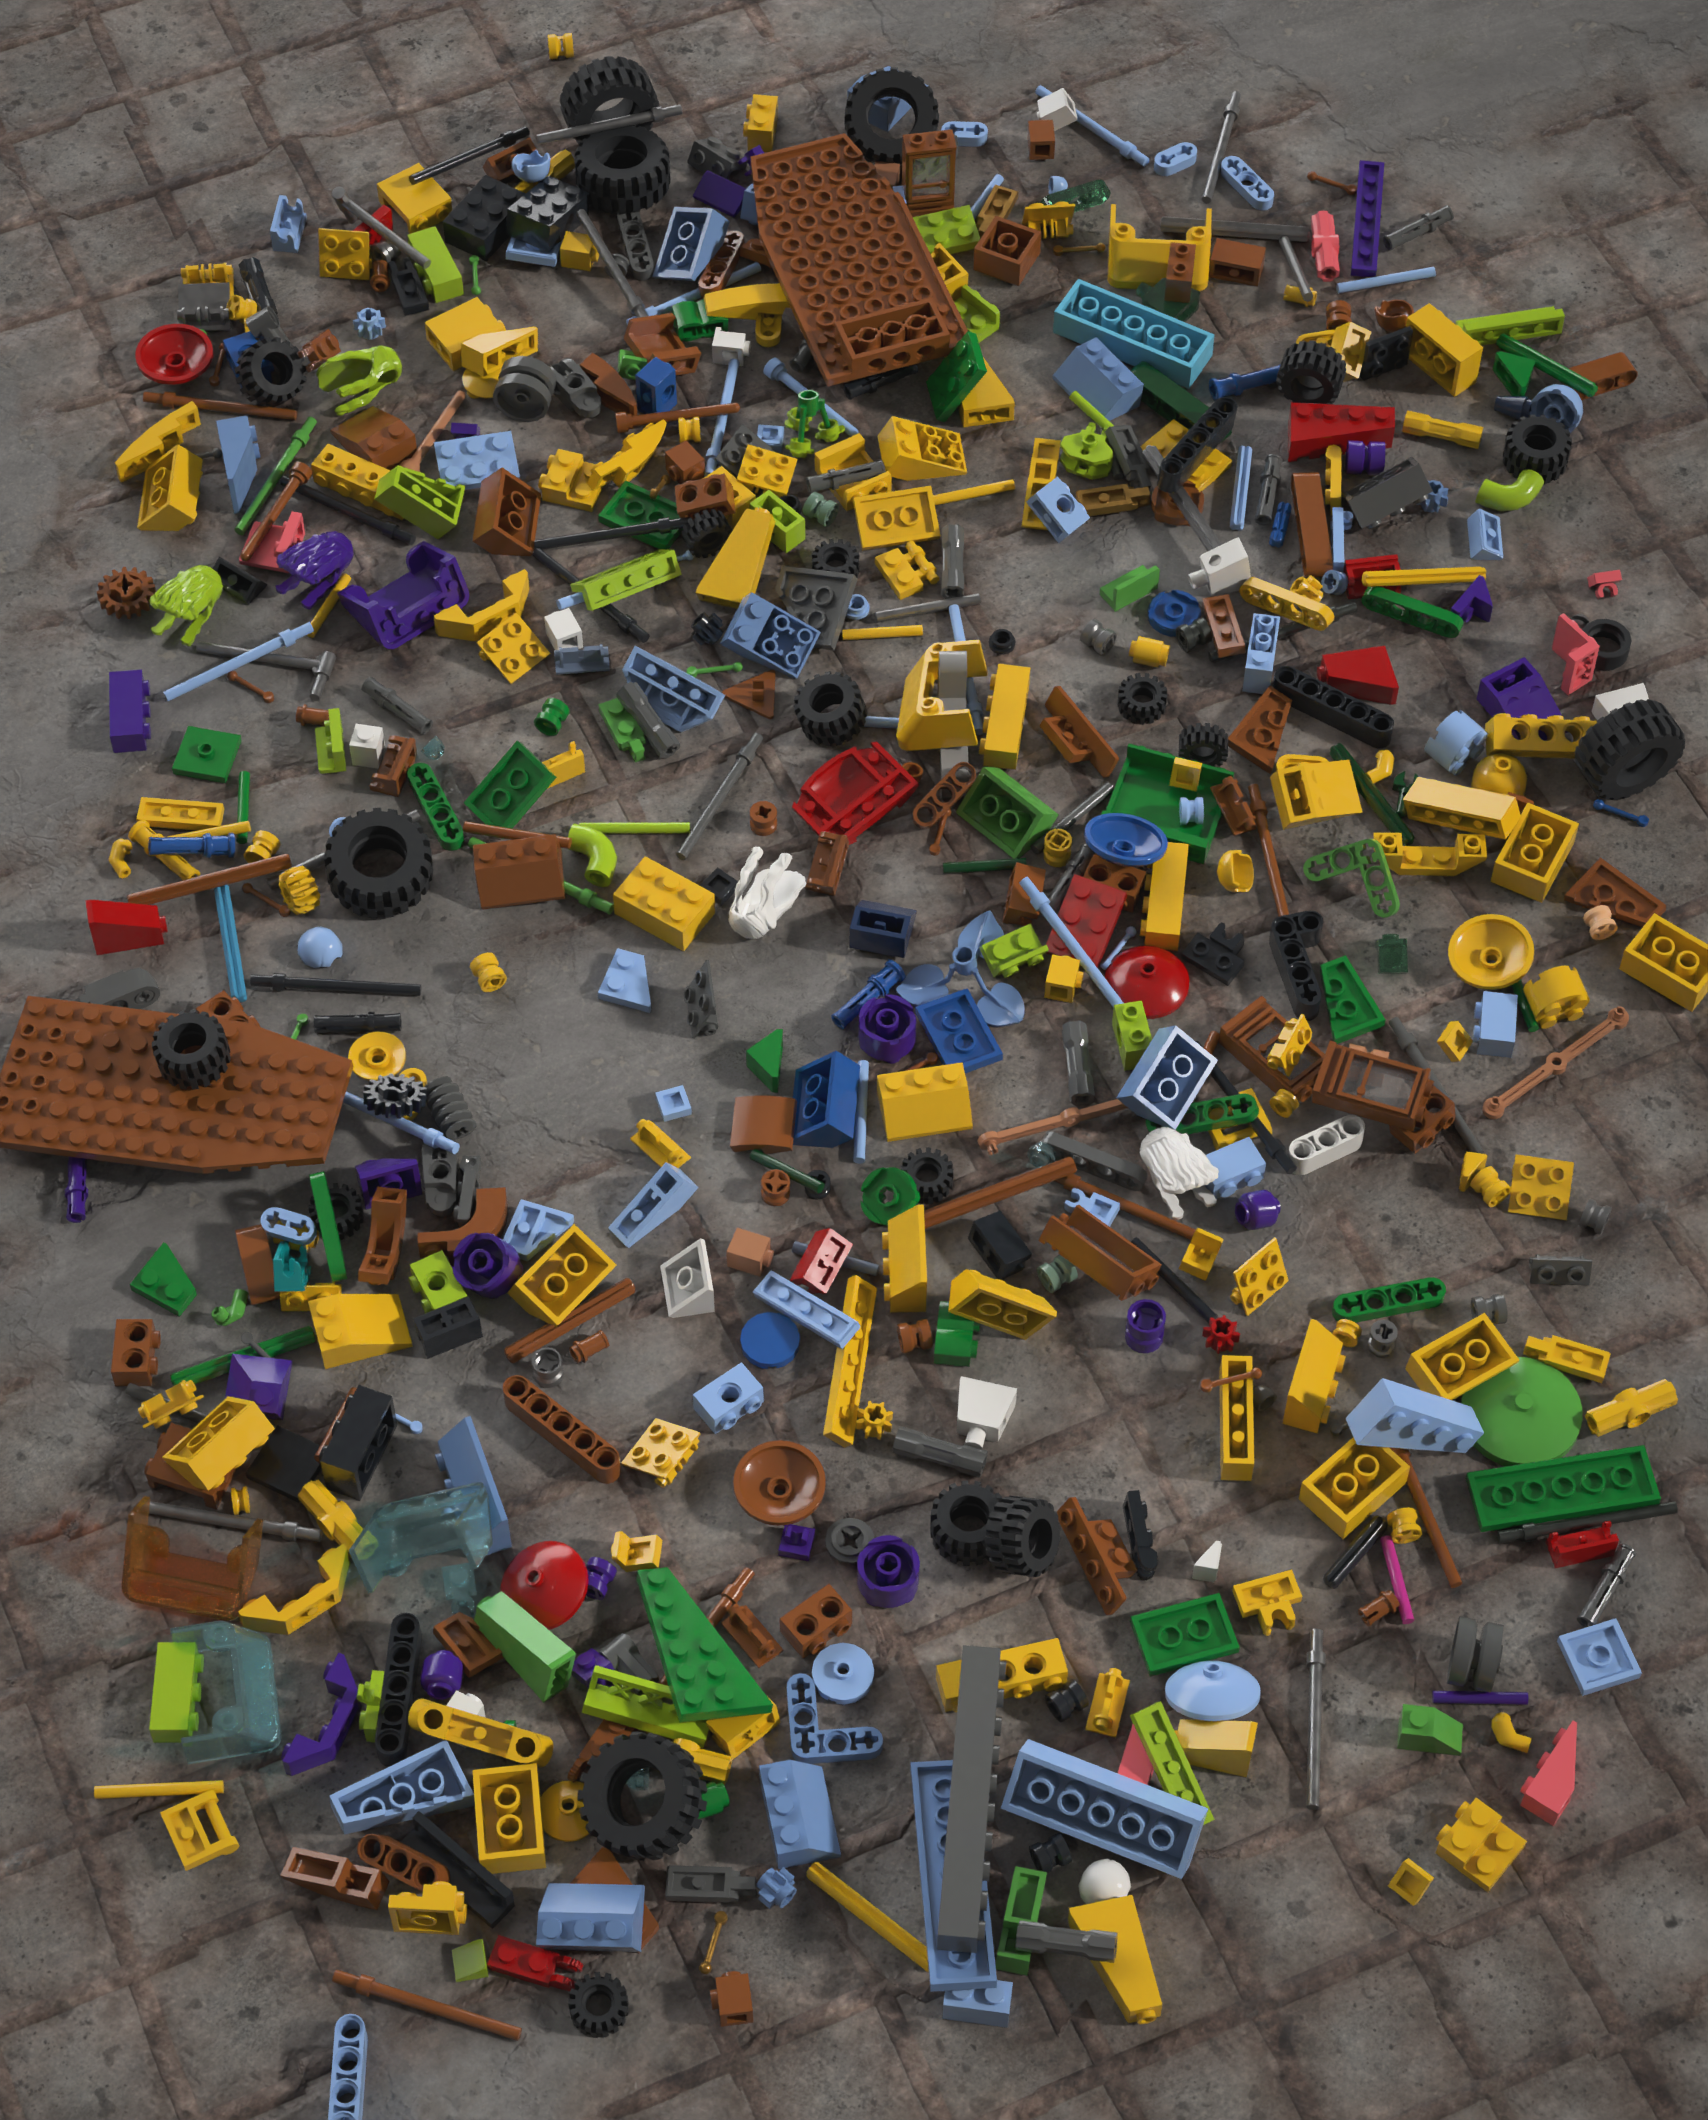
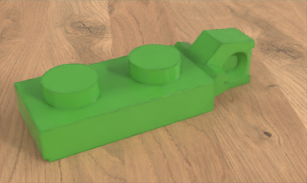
M618 698L598 704L599 712L619 750H629L635 763L644 760L645 750L643 744H646L644 733L633 716L625 710Z

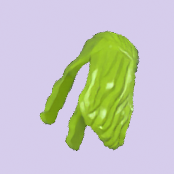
M379 345L369 349L347 351L331 357L318 368L316 376L318 377L319 388L327 392L337 389L336 393L341 398L356 395L369 388L368 393L352 399L334 410L338 416H342L345 413L366 406L383 387L395 383L401 376L402 364L392 348Z
M205 565L191 567L185 572L180 571L177 577L168 581L152 595L149 600L150 605L154 609L166 612L165 617L156 626L151 628L154 635H162L165 630L171 628L176 618L193 620L185 635L181 638L183 645L191 646L196 635L200 633L202 625L209 619L212 609L222 593L223 585L218 572Z

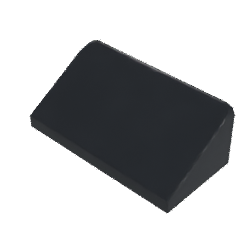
M221 557L218 558L212 568L220 575L223 590L247 604H250L267 586L263 581Z

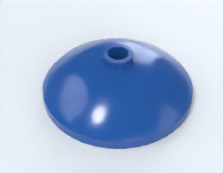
M1107 813L1096 816L1087 823L1084 831V839L1096 855L1120 866L1141 867L1150 865L1165 855L1168 846L1166 835L1159 827L1146 819L1130 814Z

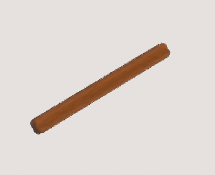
M283 854L129 894L127 900L128 903L150 905L289 869L292 867L289 854Z
M1067 1157L924 1211L925 1229L1074 1174L1077 1171L1076 1164L1071 1157Z

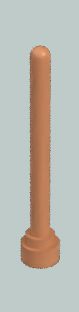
M464 391L456 392L413 456L403 460L399 466L420 472L419 464L466 397Z

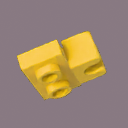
M1292 1569L1233 1585L1232 1592L1242 1618L1258 1614L1257 1618L1265 1636L1271 1634L1270 1628L1273 1626V1620L1275 1619L1282 1621L1287 1630H1291L1295 1626V1614L1291 1605L1301 1602L1302 1594Z

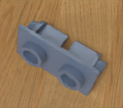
M602 644L599 646H586L584 650H578V647H559V650H554L556 675L610 671L608 646L603 647Z

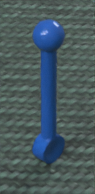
M1597 799L1593 803L1594 808L1597 810L1604 809L1636 821L1640 827L1648 825L1649 818L1645 815L1638 817L1604 804L1601 799Z

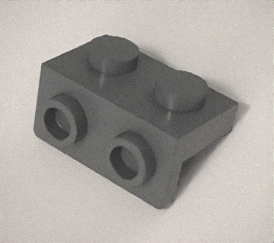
M715 137L695 140L687 160L689 165L702 173L708 170L729 180L731 172L746 169L748 164L744 162L739 165L738 161L743 158L741 152L724 146L722 141Z

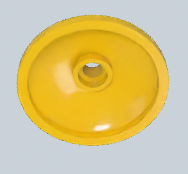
M1486 914L1471 918L1456 929L1449 942L1448 958L1454 973L1465 983L1480 989H1501L1518 982L1529 971L1534 959V944L1527 929L1518 921L1503 915ZM1490 960L1496 961L1495 963H1487Z

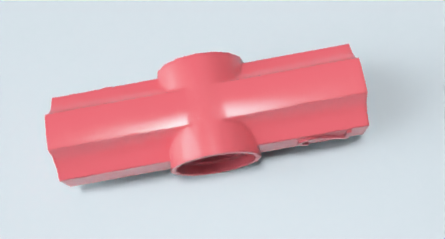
M1318 211L1311 218L1312 258H1315L1317 277L1321 278L1323 282H1331L1339 277L1340 272L1338 261L1339 236L1335 234L1333 215H1330L1328 211Z

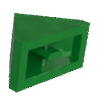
M1499 351L1495 355L1493 371L1511 396H1526L1536 360Z
M776 1029L746 1050V1066L773 1093H778L783 1052V1029Z

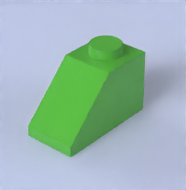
M1403 1704L1399 1717L1397 1749L1461 1756L1463 1724L1435 1707Z

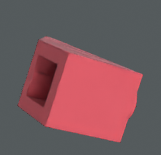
M1575 1721L1571 1722L1567 1730L1561 1727L1552 1742L1555 1748L1551 1754L1545 1752L1536 1766L1540 1771L1535 1778L1529 1776L1520 1790L1524 1794L1520 1806L1552 1826L1556 1824L1569 1804L1574 1791L1577 1722Z

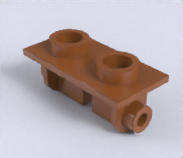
M1229 776L1222 780V784L1210 787L1234 836L1257 829L1256 817L1253 816L1247 802H1243L1242 798L1244 796L1238 786L1237 779L1234 780L1232 776Z
M734 1604L729 1608L728 1613L730 1616L723 1620L721 1624L758 1668L784 1651L746 1605L739 1606Z

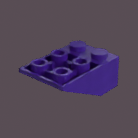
M1525 657L1480 680L1476 700L1492 718L1494 715L1501 713L1510 714L1511 718H1521L1522 715L1527 714L1537 715V719H1547V717L1554 715L1562 716L1543 678ZM1512 729L1513 737L1521 740L1520 733ZM1538 730L1539 737L1547 741L1546 734Z

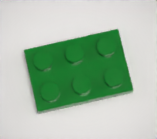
M967 331L926 381L936 420L946 422L987 372L976 333Z
M625 481L600 512L598 519L599 523L611 528L657 522L659 518L670 517V519H677L680 516L677 513L675 502L660 495H657L656 500L650 499L651 491ZM684 529L672 530V533L667 534L656 532L631 537L658 549H669Z
M516 741L464 801V804L486 825L513 829L557 776L521 742Z
M1220 1593L1130 1617V1623L1150 1677L1177 1670L1192 1663L1210 1661L1239 1653L1240 1647Z

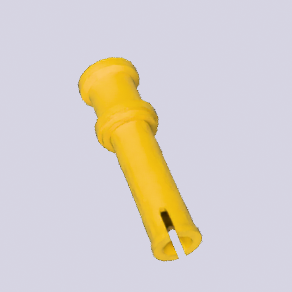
M140 820L135 823L128 834L129 839L132 842H138L144 848V852L149 855V837H164L162 834L155 833L146 820ZM179 854L149 855L155 856L162 861L164 865L182 880L200 876V872Z

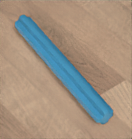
M223 885L214 888L230 993L232 998L236 997L239 1002H245L247 994L229 886Z

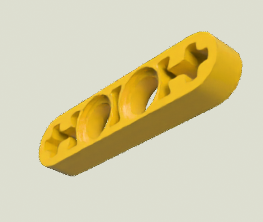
M1250 577L1240 586V595L1249 604L1315 630L1324 631L1334 621V613L1325 604L1261 579ZM1271 595L1274 596V597L1279 601L1280 604H1278L1277 602H1275V601L1272 599ZM1294 604L1301 609L1302 613L1294 607Z

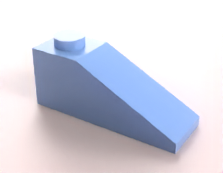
M665 1162L608 1228L626 1247L630 1248L677 1212L699 1187L681 1169Z

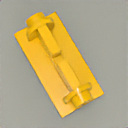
M1301 1014L1298 1020L1292 1018L1290 1021H1286L1278 1037V1041L1285 1044L1275 1043L1270 1054L1267 1056V1065L1272 1069L1283 1067L1287 1076H1290L1294 1067L1298 1064L1305 1046L1312 1037L1311 1028L1304 1014Z
M642 1119L637 1123L636 1128L638 1132L630 1140L657 1165L662 1167L667 1162L679 1168L691 1159V1156L652 1121Z
M333 1281L332 1283H315V1285L307 1283L305 1291H280L281 1311H310L308 1301L342 1294V1284H336Z
M192 1380L181 1381L179 1384L165 1390L170 1399L169 1402L166 1403L162 1393L141 1403L138 1412L143 1419L147 1417L149 1421L143 1425V1428L154 1425L155 1429L166 1425L172 1421L170 1415L180 1411L181 1415H184L198 1407L196 1401L204 1398V1396L195 1397L193 1392L196 1391V1386Z
M1110 1668L1109 1672L1105 1674L1099 1673L1085 1728L1086 1731L1116 1738L1130 1680L1124 1679L1121 1676L1122 1672L1119 1669Z

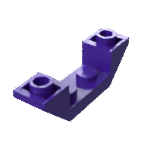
M338 1652L334 1662L330 1661L327 1664L323 1674L328 1693L339 1697L333 1706V1717L329 1725L325 1724L322 1727L318 1742L296 1734L292 1743L286 1744L281 1760L287 1775L293 1776L333 1761L362 1706L361 1702L357 1700L358 1689L344 1654Z

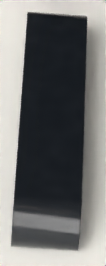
M1229 397L1218 398L1162 460L1157 480V486L1160 490L1166 493H1173L1179 490L1232 430L1238 408L1235 400Z
M1282 666L1276 670L1273 688L1292 699L1291 707L1374 748L1382 749L1390 744L1394 720L1387 713L1293 667Z
M411 1613L397 1615L393 1619L390 1629L375 1737L378 1759L386 1767L404 1760L407 1754L410 1732L408 1716L414 1702L422 1642L419 1621ZM405 1629L413 1630L409 1635L400 1634ZM400 1658H409V1661L404 1664L396 1663ZM398 1686L406 1688L400 1693L392 1692ZM394 1715L402 1717L397 1722L388 1721ZM394 1744L398 1746L394 1751L388 1752L383 1750L388 1745Z

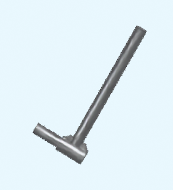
M343 187L333 189L332 196L339 210L344 213L350 224H354L357 218H359L424 269L430 266L431 260L350 200Z
M200 641L197 642L196 646L197 652L233 658L251 650ZM324 651L316 659L270 652L254 661L311 669L316 679L309 697L313 701H319L325 683L330 678L336 655L332 652Z

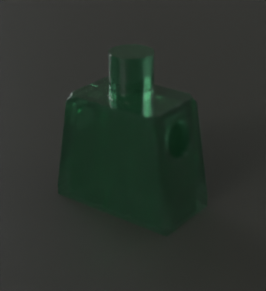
M1162 278L1154 287L1145 282L1138 286L1136 296L1142 298V305L1180 321L1186 322L1199 309L1200 292L1191 288L1190 303L1164 301L1166 278Z

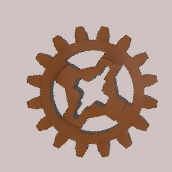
M123 567L122 572L119 573L114 569L112 570L113 576L104 575V582L98 583L99 591H97V596L101 609H106L109 616L115 612L117 619H120L122 615H126L127 619H131L134 613L140 617L142 609L150 610V597L156 593L152 577H147L144 570L138 573L137 567H133L131 571H127L126 567Z

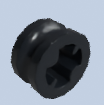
M822 1170L809 1172L807 1175L823 1182L825 1186L821 1193L805 1187V1193L815 1200L825 1198L831 1190L829 1175Z

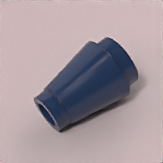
M1497 396L1494 410L1517 420L1521 417L1529 418L1532 399H1529V396Z

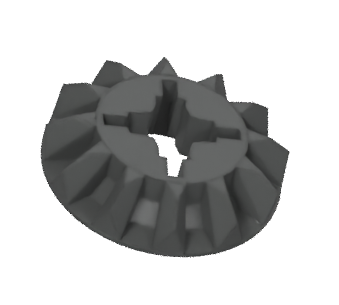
M844 1518L830 1526L826 1533L825 1546L830 1557L836 1558L840 1564L847 1562L854 1565L858 1560L860 1552L868 1545V1542L874 1539V1534L865 1522L855 1518ZM843 1535L845 1537H848V1539L850 1540L854 1538L856 1539V1549L852 1548L850 1545H847L845 1547L843 1546Z

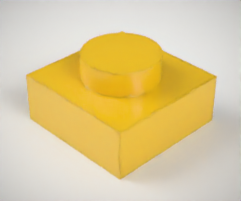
M1175 757L1169 786L1196 791L1202 763Z
M1451 1021L1437 1040V1043L1451 1062H1458L1463 1058L1473 1040L1459 1021Z
M1407 1858L1403 1861L1388 1887L1414 1906L1420 1901L1434 1877Z

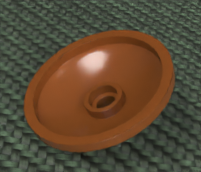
M782 1440L762 1443L748 1451L738 1463L733 1480L734 1493L741 1508L755 1520L777 1526L797 1523L811 1515L820 1505L826 1486L825 1472L819 1459L806 1447ZM777 1490H783L785 1492L783 1495L775 1494Z

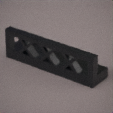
M418 1811L412 1817L414 1829L401 1843L443 1863L450 1872L449 1883L452 1886H456L457 1891L464 1892V1904H467V1908L493 1929L515 1907L513 1892ZM430 1869L428 1871V1874H430L434 1878V1871L433 1869Z

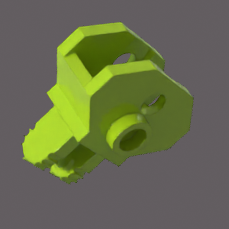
M1089 422L1086 430L1082 429L1080 433L1064 436L1060 444L1063 452L1059 461L1067 472L1092 480L1109 475L1112 469L1113 451L1107 444L1108 438L1105 431L1108 427H1104L1101 435L1095 433L1096 423Z

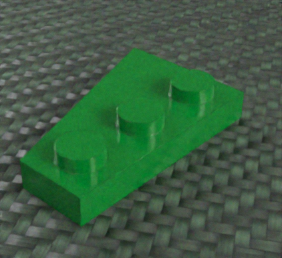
M1346 955L1321 964L1320 976L1334 1042L1339 1044L1385 1026L1386 1019Z

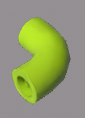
M1530 469L1521 471L1517 480L1511 485H1501L1485 479L1479 489L1475 503L1497 511H1515L1529 505L1543 487L1544 480L1539 473Z
M574 823L568 834V837L572 838L571 848L568 850L580 852L589 857V863L584 874L588 882L598 887L609 886L614 876L617 855L612 842L602 832Z

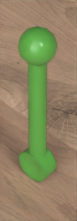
M472 255L469 257L473 273L471 292L474 295H479L481 293V288L478 286L477 272L479 257Z
M734 662L733 665L701 669L691 666L687 668V673L696 677L697 674L729 670L740 672L743 665L741 662Z
M299 1014L297 1016L298 1024L291 1036L292 1039L296 1040L302 1026L308 1024V1016L306 1014Z

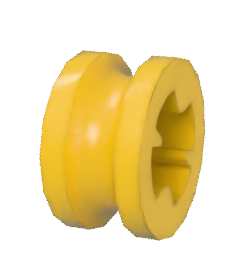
M1279 1089L1276 1092V1096H1273L1269 1101L1273 1111L1284 1118L1290 1117L1292 1112L1299 1106L1296 1097L1285 1089Z
M1340 1319L1332 1334L1343 1343V1346L1355 1347L1358 1343V1338L1362 1334V1329L1353 1321Z
M243 1486L241 1490L231 1488L234 1515H239L240 1511L249 1514L250 1502L247 1486Z

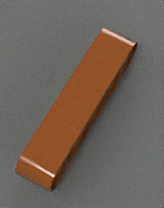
M1319 472L1292 473L1291 492L1303 574L1305 578H1308L1310 575L1313 577H1323L1327 571L1333 570V560Z
M514 1375L505 1380L503 1383L504 1402L506 1408L597 1481L609 1484L619 1478L621 1473L620 1457L618 1451L525 1377ZM516 1392L523 1393L520 1396H512V1394ZM539 1409L545 1410V1412L541 1414L533 1413L534 1411ZM559 1427L568 1428L565 1431H556ZM584 1444L590 1446L587 1449L578 1448L580 1445ZM605 1462L612 1463V1465L609 1467L600 1466L602 1463Z

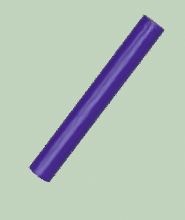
M1432 1691V1702L1447 1704L1528 1705V1692Z

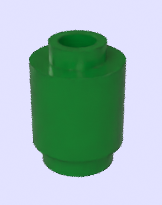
M714 1781L706 1783L707 1793L702 1794V1800L707 1802L706 1811H700L698 1819L721 1813L723 1808L730 1806L728 1793L722 1782L716 1784Z

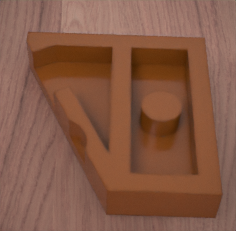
M458 1612L433 1627V1634L447 1651L452 1652L462 1661L463 1671L470 1678L504 1657L502 1656L503 1652L499 1648L496 1649L479 1630L480 1627L473 1618Z

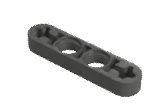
M616 211L617 223L630 263L631 273L637 280H649L654 273V263L640 213L626 212V214H619V211ZM626 214L631 216V220L627 221ZM630 230H636L639 232L636 235L626 234ZM634 248L644 249L641 253H633L631 250ZM643 262L645 269H641L639 263Z
M1052 1131L1045 1132L1038 1145L1040 1152L1051 1159L1059 1161L1071 1157L1077 1169L1129 1190L1140 1191L1148 1178L1146 1170L1137 1164Z

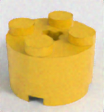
M1565 965L1554 967L1538 974L1540 980L1534 984L1530 980L1523 988L1533 1015L1543 1029L1554 1026L1557 1020L1567 1018L1568 1021H1574L1584 1015L1583 1009L1590 1001L1577 969L1573 967V970H1570L1569 966Z

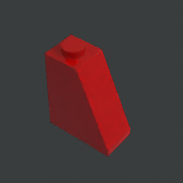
M1385 645L1322 655L1321 666L1317 667L1318 680L1357 699L1389 705L1396 704L1399 686Z
M85 900L88 924L97 955L164 944L163 933L168 932L165 916L159 915L157 905Z

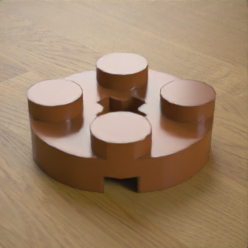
M1187 480L1182 486L1202 514L1204 494L1195 488L1196 484ZM1156 486L1151 500V508L1155 513V519L1161 523L1190 526L1177 505L1173 503L1174 501L1169 493L1160 490Z

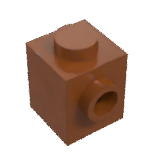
M1053 120L1028 121L1029 159H1054L1055 134Z
M687 441L665 452L666 470L673 481L684 484L687 481H696L705 477V460Z
M731 1971L722 1974L721 1977H715L716 1989L710 1990L712 2010L719 2009L721 2027L753 2023L748 1973L741 1974L737 1971Z

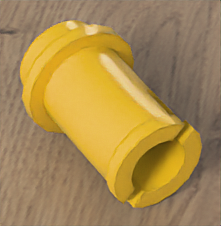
M1287 284L1284 291L1286 296L1284 295L1283 300L1305 304V307L1308 308L1315 305L1317 291H1313V288L1310 287L1313 299L1307 302L1304 301L1298 287Z

